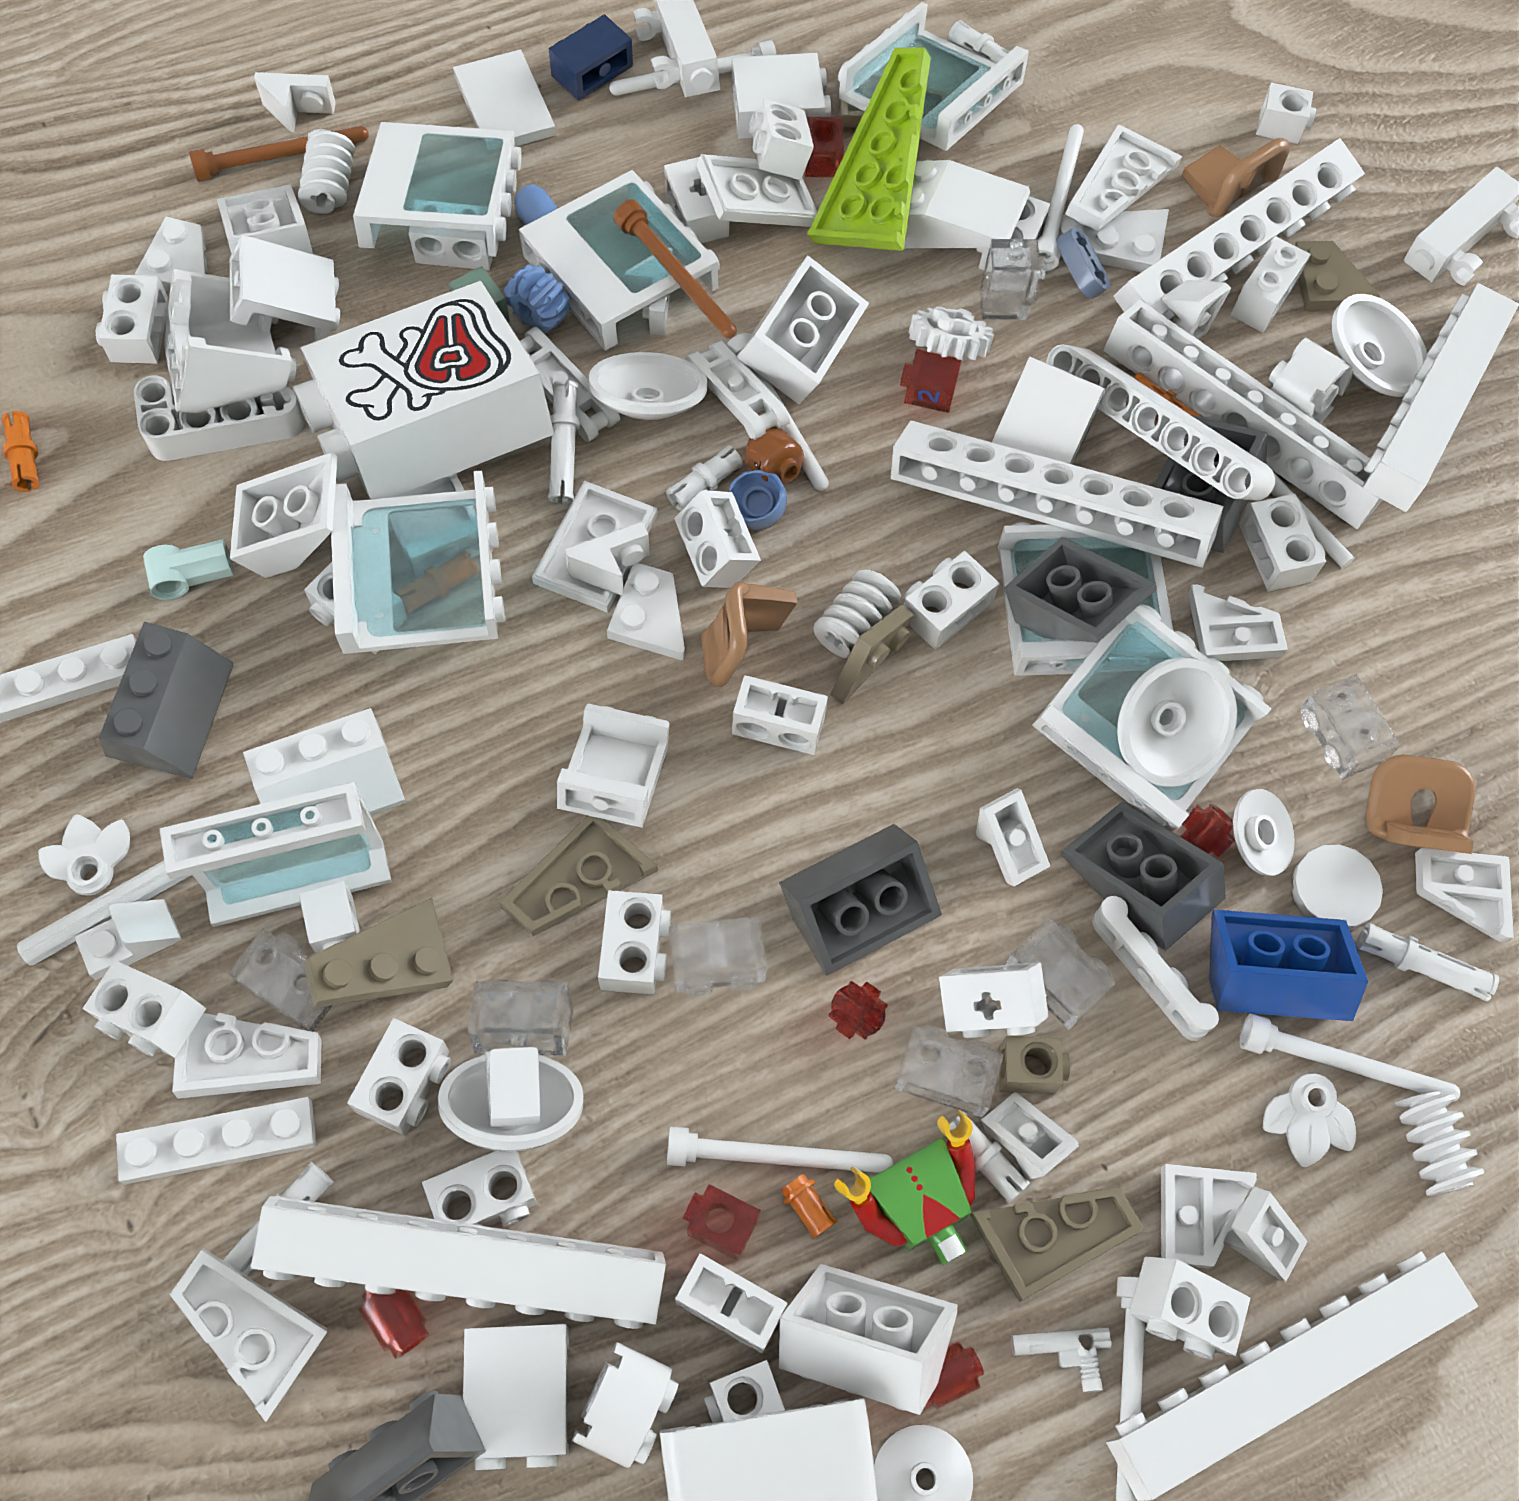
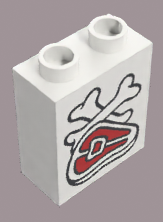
M481 281L300 347L312 380L293 386L303 414L313 433L333 426V430L317 435L324 455L332 452L338 456L336 481L338 483L358 475L369 499L397 497L554 435L540 373Z

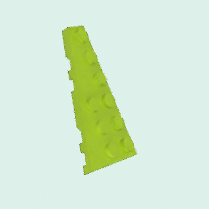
M925 47L894 48L807 233V236L814 244L904 251L931 60Z

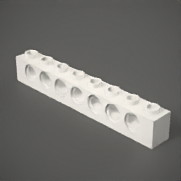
M1339 138L1132 278L1113 297L1124 312L1140 299L1170 320L1175 315L1162 301L1164 295L1187 280L1225 282L1228 279L1225 274L1232 269L1235 274L1239 273L1254 261L1251 256L1258 251L1261 256L1265 255L1278 236L1284 234L1286 238L1291 237L1306 225L1303 219L1307 216L1314 221L1331 208L1328 203L1329 201L1334 199L1338 204L1356 191L1353 183L1365 173Z
M1140 299L1118 317L1103 351L1116 359L1120 364L1135 374L1141 372L1164 390H1172L1177 394V399L1190 409L1201 414L1203 418L1267 432L1266 465L1354 528L1358 529L1380 504L1382 499L1362 489L1370 473L1364 470L1370 458Z
M911 420L893 446L891 479L1201 568H1203L1214 542L1224 507Z

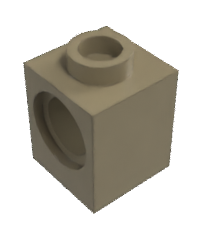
M1006 1036L999 1045L1000 1092L1055 1094L1063 1086V1081H1068L1070 1058L1068 1053H1062V1038ZM1034 1056L1039 1058L1045 1066V1074L1035 1075L1031 1073L1025 1066V1057Z

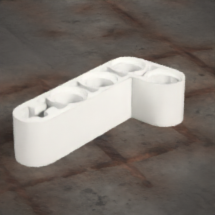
M158 375L147 376L141 379L134 388L138 428L152 455L162 461L289 439L297 436L305 427V419L295 392L288 387L194 414L177 412L172 388L164 377Z

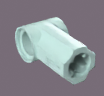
M224 539L184 549H179L173 545H158L148 549L143 555L150 594L160 600L182 597L188 592L189 586L233 576L234 572Z

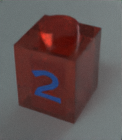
M916 349L913 363H905L900 386L907 387L904 403L949 413L962 360L951 356L942 357L938 353Z

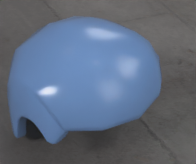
M762 470L743 472L731 483L728 492L733 493L747 528L751 530L770 528L781 519L786 511V490L776 474L767 473ZM766 475L768 482H765L761 476Z

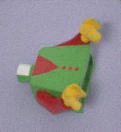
M960 1110L957 1111L960 1117L959 1125L953 1130H950L949 1123L944 1116L939 1117L937 1121L940 1131L949 1139L947 1143H945L943 1138H940L870 1179L857 1168L851 1167L850 1169L856 1177L853 1187L848 1189L846 1184L839 1179L834 1184L836 1190L850 1200L851 1207L867 1232L894 1247L904 1245L908 1251L929 1240L943 1266L967 1252L965 1245L953 1226L972 1213L970 1206L975 1200V1162L969 1140L973 1127L970 1119Z

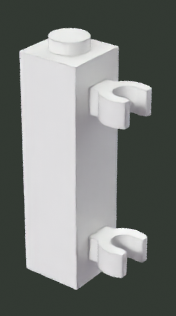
M654 0L656 11L639 8L633 12L636 23L648 22L644 27L635 28L638 39L646 41L660 32L670 57L669 59L666 56H657L651 59L655 72L666 70L662 75L653 76L658 89H666L679 80L685 97L720 90L717 56L694 0Z
M1495 167L1416 237L1403 261L1430 282H1433L1443 272L1449 270L1452 278L1458 284L1465 286L1474 277L1473 272L1483 263L1477 255L1466 253L1499 222L1503 224V228L1509 236L1516 239L1519 237V206L1516 205L1519 200V182L1499 167Z

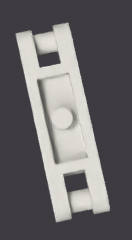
M535 326L525 333V338L520 343L538 369L545 396L552 403V384L554 382L565 380V397L568 382L572 381L578 384L576 416L580 419V428L577 432L584 441L590 442L599 435L598 431L605 426L610 428L620 421L618 412L606 407L593 396L589 389V380L538 327ZM592 407L597 413L589 418L584 412Z
M719 340L709 345V350L701 354L696 351L686 356L687 361L693 363L706 375L707 387L744 425L751 439H758L766 434L767 429L774 426L779 429L790 423L788 411L783 403L742 361L736 358L737 356L723 341ZM763 410L766 412L760 416L757 414Z
M1117 896L1107 897L1093 915L1092 926L1180 1033L1191 1041L1202 1039L1218 1024L1219 1015L1217 1010L1208 1003H1199L1188 990V983L1185 977L1176 968L1169 967L1160 957L1154 940L1145 932H1139L1128 919V906L1126 902Z

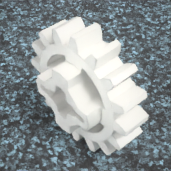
M941 306L936 307L934 310L927 308L926 312L918 310L916 315L913 314L909 328V338L916 340L915 345L928 347L927 352H930L934 357L940 359L955 358L961 361L968 358L976 360L977 356L986 357V353L990 352L994 334H992V328L985 327L986 322L975 321V316H972L971 312L961 308L955 310L946 309Z

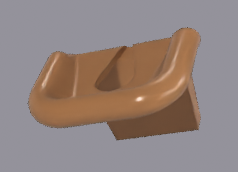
M1276 138L1242 160L1219 145L1185 167L1182 177L1208 206L1209 215L1220 217L1225 215L1230 205L1261 184L1273 182L1279 178L1288 157L1290 145L1286 139Z
M744 581L736 582L728 590L724 605L714 621L701 635L705 673L710 684L715 687H723L728 683L744 658L747 647V631H779L797 604L795 591L747 584ZM727 631H730V642H729V645H728Z
M1405 754L1391 756L1382 761L1372 775L1365 813L1367 827L1373 835L1389 842L1472 854L1474 841L1468 838L1476 793L1474 778L1466 767L1455 761ZM1427 788L1434 793L1435 805L1425 826H1414L1411 811L1412 795L1419 789Z

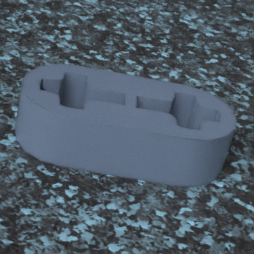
M1073 227L1057 238L1056 242L1059 252L1079 289L1087 298L1094 299L1110 288V282L1089 240L1079 228Z

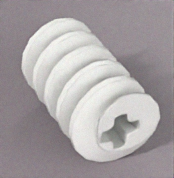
M316 129L308 133L298 200L310 212L328 214L347 202L346 192L349 190L348 180L351 177L350 168L353 164L352 156L355 152V146L346 136L325 129Z
M867 569L857 571L852 576L851 582L843 587L842 593L834 598L833 604L825 609L823 617L814 623L815 636L829 651L844 659L848 658L850 655L849 649H853L858 637L882 620L881 615L887 616L892 611L891 604L899 603L901 600L899 589L880 573Z
M1431 1092L1395 1102L1396 1106L1410 1107L1409 1110L1399 1116L1401 1123L1417 1125L1416 1128L1406 1134L1408 1142L1423 1144L1422 1147L1412 1153L1414 1160L1430 1162L1428 1166L1419 1172L1420 1178L1437 1182L1426 1190L1427 1196L1441 1195L1474 1186L1473 1180L1484 1174L1483 1168L1468 1167L1466 1164L1468 1160L1477 1155L1476 1149L1460 1148L1459 1143L1471 1134L1468 1130H1458L1452 1126L1464 1117L1463 1112L1447 1111L1446 1109L1448 1104L1457 1099L1454 1093Z

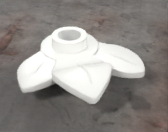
M76 814L72 817L65 830L62 845H51L39 849L38 854L41 868L51 878L67 881L69 887L80 895L89 896L100 893L110 884L113 877V867L127 855L130 847V832L124 820L113 822L104 830H101L89 819ZM92 869L98 870L93 878L85 881V875L88 871Z
M1316 1073L1300 1075L1293 1081L1288 1093L1274 1097L1265 1108L1263 1130L1276 1134L1286 1133L1290 1151L1302 1167H1309L1319 1161L1328 1151L1330 1144L1345 1151H1351L1354 1147L1356 1126L1352 1113L1337 1101L1334 1085L1323 1075ZM1316 1088L1320 1092L1321 1099L1318 1104L1313 1106L1308 1100V1094L1312 1089Z

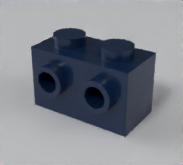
M605 14L548 48L551 76L578 101L633 67L632 38Z

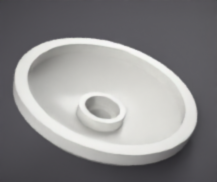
M1356 294L1348 297L1334 311L1332 317L1333 343L1340 359L1354 368L1353 376L1375 392L1403 397L1416 379L1414 377L1419 368L1428 357L1426 356L1427 351L1422 338L1413 324L1390 303L1367 294Z
M652 352L625 353L606 358L597 363L589 373V389L598 401L616 412L636 419L658 420L686 412L697 405L706 395L707 377L693 363L679 357Z
M1173 658L1161 662L1146 671L1128 692L1119 714L1118 743L1127 765L1147 781L1166 787L1185 785L1207 774L1216 766L1227 751L1236 727L1237 704L1229 681L1214 666L1194 658ZM1164 711L1163 718L1159 720L1161 713Z
M486 1055L459 1065L448 1074L439 1090L438 1108L445 1125L465 1141L478 1147L495 1151H524L553 1142L567 1133L577 1123L583 1109V1089L577 1077L559 1062L538 1055L540 1124L490 1126L485 1069Z

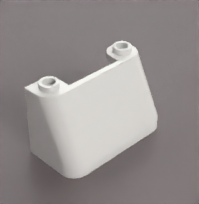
M173 269L165 322L164 347L177 412L198 413L286 388L287 382H294L296 359L290 356L288 348L279 347L275 351L270 333L271 324H277L279 318L253 312L246 326L230 322V278Z
M862 1397L834 1400L831 1403H827V1405L816 1404L809 1407L722 1422L700 1424L701 1427L681 1426L660 1430L668 1501H878L869 1421L865 1398Z

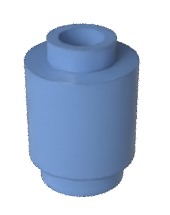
M530 184L524 186L514 197L515 212L524 225L558 209L548 193L537 185Z

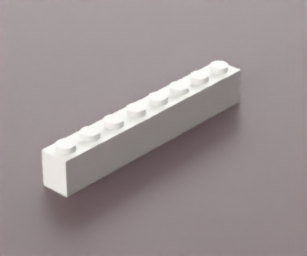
M1477 283L1469 296L1461 294L1452 308L1450 316L1441 328L1439 336L1426 356L1428 357L1414 377L1416 379L1407 390L1402 399L1403 402L1390 421L1391 424L1377 444L1383 451L1377 448L1366 464L1364 470L1370 473L1362 487L1363 490L1404 512L1408 511L1427 485L1519 303Z
M270 1196L262 1206L250 1269L264 1270L263 1276L275 1280H291L294 1278V1275L315 1277L314 1282L316 1284L326 1287H342L345 1285V1282L365 1284L367 1291L377 1294H393L396 1289L416 1291V1297L427 1301H443L446 1296L466 1298L465 1302L468 1305L478 1308H493L497 1302L516 1305L515 1310L529 1315H542L545 1313V1309L565 1312L564 1316L575 1321L590 1322L594 1320V1316L613 1318V1322L618 1326L638 1329L643 1327V1323L656 1324L666 1262L663 1252Z
M1419 1251L1396 1264L1400 1273L1387 1279L1384 1273L1368 1279L1358 1286L1362 1295L1350 1302L1345 1295L1328 1302L1319 1308L1323 1317L1310 1325L1306 1318L1288 1325L1279 1331L1284 1340L1270 1348L1266 1341L1248 1348L1239 1354L1244 1363L1229 1371L1226 1365L1223 1364L1199 1377L1203 1385L1201 1388L1190 1394H1187L1185 1389L1181 1388L1157 1401L1161 1411L1146 1419L1143 1413L1139 1412L1118 1423L1115 1427L1119 1435L1106 1443L1137 1501L1153 1500L1479 1307L1446 1254L1442 1252L1426 1258L1424 1253Z

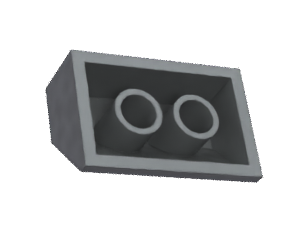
M1191 415L1263 463H1267V432ZM1188 433L1184 438V446L1188 443ZM1218 453L1215 455L1214 458L1215 468L1218 466L1219 463ZM1168 457L1153 486L1224 506L1216 536L1210 549L1224 553L1249 500L1228 497L1170 457ZM1248 473L1245 478L1246 489L1250 486L1251 483L1250 473Z
M144 621L99 736L105 757L193 779L230 677L233 662L188 633Z
M895 824L779 882L795 924L822 971L827 976L942 915L918 841Z
M431 1391L415 1399L409 1405V1413L398 1421H389L374 1429L369 1434L370 1441L358 1450L347 1451L334 1458L328 1464L330 1470L312 1483L308 1501L420 1500L486 1452L462 1396L439 1394L438 1391Z

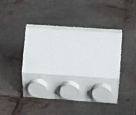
M371 708L243 752L260 804L350 782L355 783L370 816L406 803L384 738ZM302 822V823H298V824H294V825H290V826H286V827L274 829L273 832H277V831H281V830H285V829H289V828H293V827L302 826V825H304V824H303V822Z
M820 1264L780 1317L779 1369L846 1390L851 1394L861 1395L891 1405L899 1410H906L920 1415L938 1384L957 1316L958 1305Z

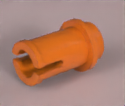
M803 1173L783 1187L781 1192L785 1196L783 1203L785 1205L790 1203L811 1234V1238L815 1239L838 1221L833 1217L813 1188V1185L816 1183L814 1179L809 1181Z

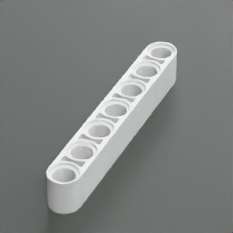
M1062 344L1052 348L1049 352L1046 364L1098 385L1100 378L1099 386L1106 388L1098 406L1099 410L1228 497L1244 500H1262L1273 491L1275 476L1273 470L1268 465L1093 351ZM1129 395V402H1128V405H1127V407H1126V399H1127V396ZM1158 414V423L1155 426L1154 420L1156 415ZM1188 433V443L1184 446V438ZM1218 453L1219 463L1218 466L1215 468L1214 458L1215 455ZM1250 473L1251 483L1250 486L1246 489L1245 478L1246 475Z

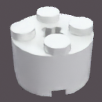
M1304 338L1294 350L1291 360L1288 363L1282 360L1272 371L1269 381L1274 385L1270 390L1321 424L1334 409L1330 404L1336 395L1342 396L1353 376L1354 368L1316 343Z
M616 1342L611 1351L620 1356L615 1366L605 1362L581 1415V1418L584 1419L583 1422L588 1424L585 1434L575 1430L572 1442L629 1468L633 1461L644 1464L648 1458L657 1435L653 1433V1430H650V1427L658 1410L665 1414L667 1413L676 1394L678 1383L670 1380L672 1368Z

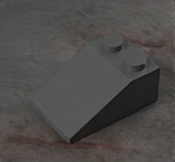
M1061 537L1006 585L1004 589L1014 621L1017 624L1047 639L1098 643L1156 591L1157 586L1155 582Z
M1120 802L1062 851L1063 858L1104 900L1110 896L1122 898L1128 906V919L1139 932L1148 934L1156 945L1165 951L1226 898L1224 863L1124 802Z

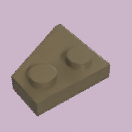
M1333 241L1296 242V247L1311 254L1298 279L1305 311L1336 310L1345 299L1356 294H1367L1380 298L1379 293Z
M901 604L859 636L830 695L844 704L893 650L895 652L899 651L911 635V631L907 628L915 613Z

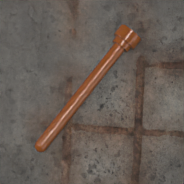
M363 126L332 131L346 136L352 143L365 141L369 137L368 130ZM308 136L213 155L212 151L205 152L204 149L189 151L197 182L211 180L212 175L219 174L218 170L306 153Z
M634 199L623 202L613 215L614 223L624 234L637 236L725 338H733L737 333L734 323L648 226L647 212Z

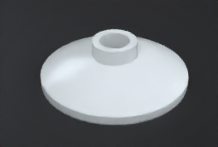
M1264 789L1246 792L1239 799L1233 817L1234 837L1238 850L1247 865L1255 872L1264 876L1280 874L1289 866L1294 853L1295 838L1290 816L1283 803L1273 793Z
M928 1425L909 1426L895 1432L881 1446L874 1462L878 1501L971 1500L973 1473L969 1458L958 1441L947 1432ZM922 1468L929 1469L934 1476V1483L927 1490L921 1489L916 1482V1475Z

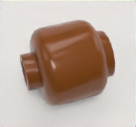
M772 427L767 429L766 434L756 440L749 438L747 442L745 461L751 471L762 470L767 473H774L779 477L783 485L793 481L799 475L803 465L804 452L802 447L781 428ZM762 475V479L765 482H768V477L766 475Z

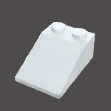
M951 160L916 161L904 248L1007 247L1029 197V187Z
M291 184L217 199L231 254L241 235L313 254L307 228Z
M331 452L238 484L236 487L230 559L264 578L297 569L332 532L338 456Z

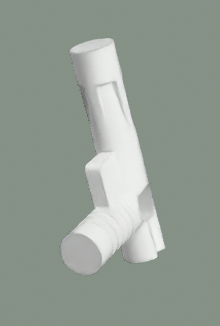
M1109 1328L1011 1335L1013 1356L1057 1352L1060 1367L1081 1368L1083 1393L1103 1391L1102 1382L1099 1378L1100 1373H1098L1100 1369L1098 1368L1099 1363H1097L1096 1349L1111 1348ZM1079 1336H1089L1091 1338L1089 1350L1084 1349L1078 1339Z

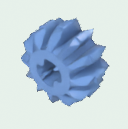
M527 264L524 268L519 269L503 289L507 296V304L514 310L513 314L521 319L522 324L527 323L531 328L536 326L545 333L556 328L571 309L568 302L570 297L568 293L562 290V283L554 279L553 273H546L539 265L534 267Z

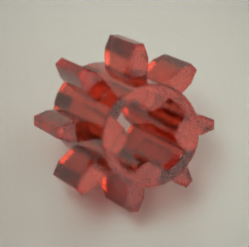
M1209 804L1205 810L1196 805V807H1193L1188 812L1189 816L1182 823L1187 829L1181 835V838L1207 854L1213 852L1219 857L1235 841V837L1229 833L1233 829V820L1214 804Z
M850 981L849 985L840 988L833 996L831 1002L832 1011L828 1014L831 1019L838 1023L836 1030L848 1039H851L856 1033L864 1040L878 1032L884 1024L886 1017L885 1009L888 1007V1004L879 998L881 991L867 981L862 987Z

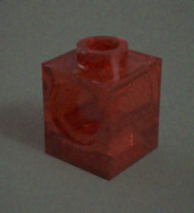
M806 117L814 148L805 168V177H834L844 155L842 117Z
M708 1184L703 1196L696 1192L694 1193L683 1219L690 1222L687 1227V1236L739 1261L760 1217L761 1210ZM715 1209H724L731 1214L734 1223L728 1231L716 1233L706 1225L705 1219L707 1215Z

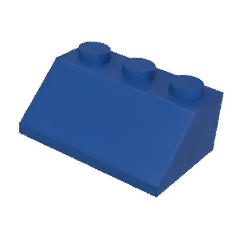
M1213 909L1211 916L1209 980L1217 1011L1325 1020H1354L1367 987L1368 979L1346 920Z

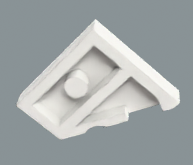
M166 216L135 275L159 276L165 291L170 292L173 269L201 274L208 273L207 260L204 255L206 250L205 234L201 225Z
M640 563L633 565L624 586V594L620 596L608 626L607 638L683 661L685 646L673 573Z
M1198 584L1191 585L1187 593L1200 652L1207 658H1214L1218 661L1281 658L1285 655L1288 648L1279 613L1263 607H1252L1245 601L1232 596L1224 600L1204 593V586Z
M1420 848L1415 852L1416 891L1419 896L1499 942L1506 943L1514 938L1509 857L1478 853L1466 854L1430 848Z
M1172 1164L1163 1165L1161 1167V1258L1177 1259L1196 1268L1209 1269L1214 1267L1224 1247L1223 1242L1228 1232L1232 1230L1231 1226L1235 1221L1236 1212L1257 1180L1256 1173Z

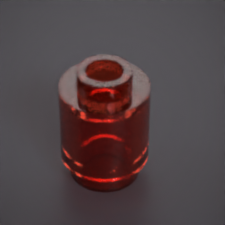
M396 1289L393 1294H377L366 1291L362 1295L365 1303L359 1308L361 1316L384 1351L390 1350L395 1359L413 1350L429 1336V1332L424 1326L427 1320L408 1290Z
M959 1341L948 1345L938 1384L923 1410L932 1406L938 1410L980 1389L978 1377L984 1375V1370L976 1352L971 1346L964 1349Z

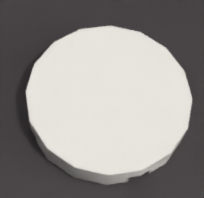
M1339 844L1322 845L1308 852L1294 869L1292 878L1294 877L1293 899L1305 917L1346 920L1351 931L1369 921L1380 907L1383 894L1380 875L1371 861L1355 849Z

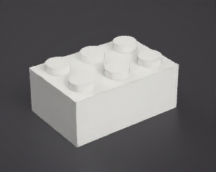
M807 255L789 277L736 358L797 404H800L820 383L869 303Z

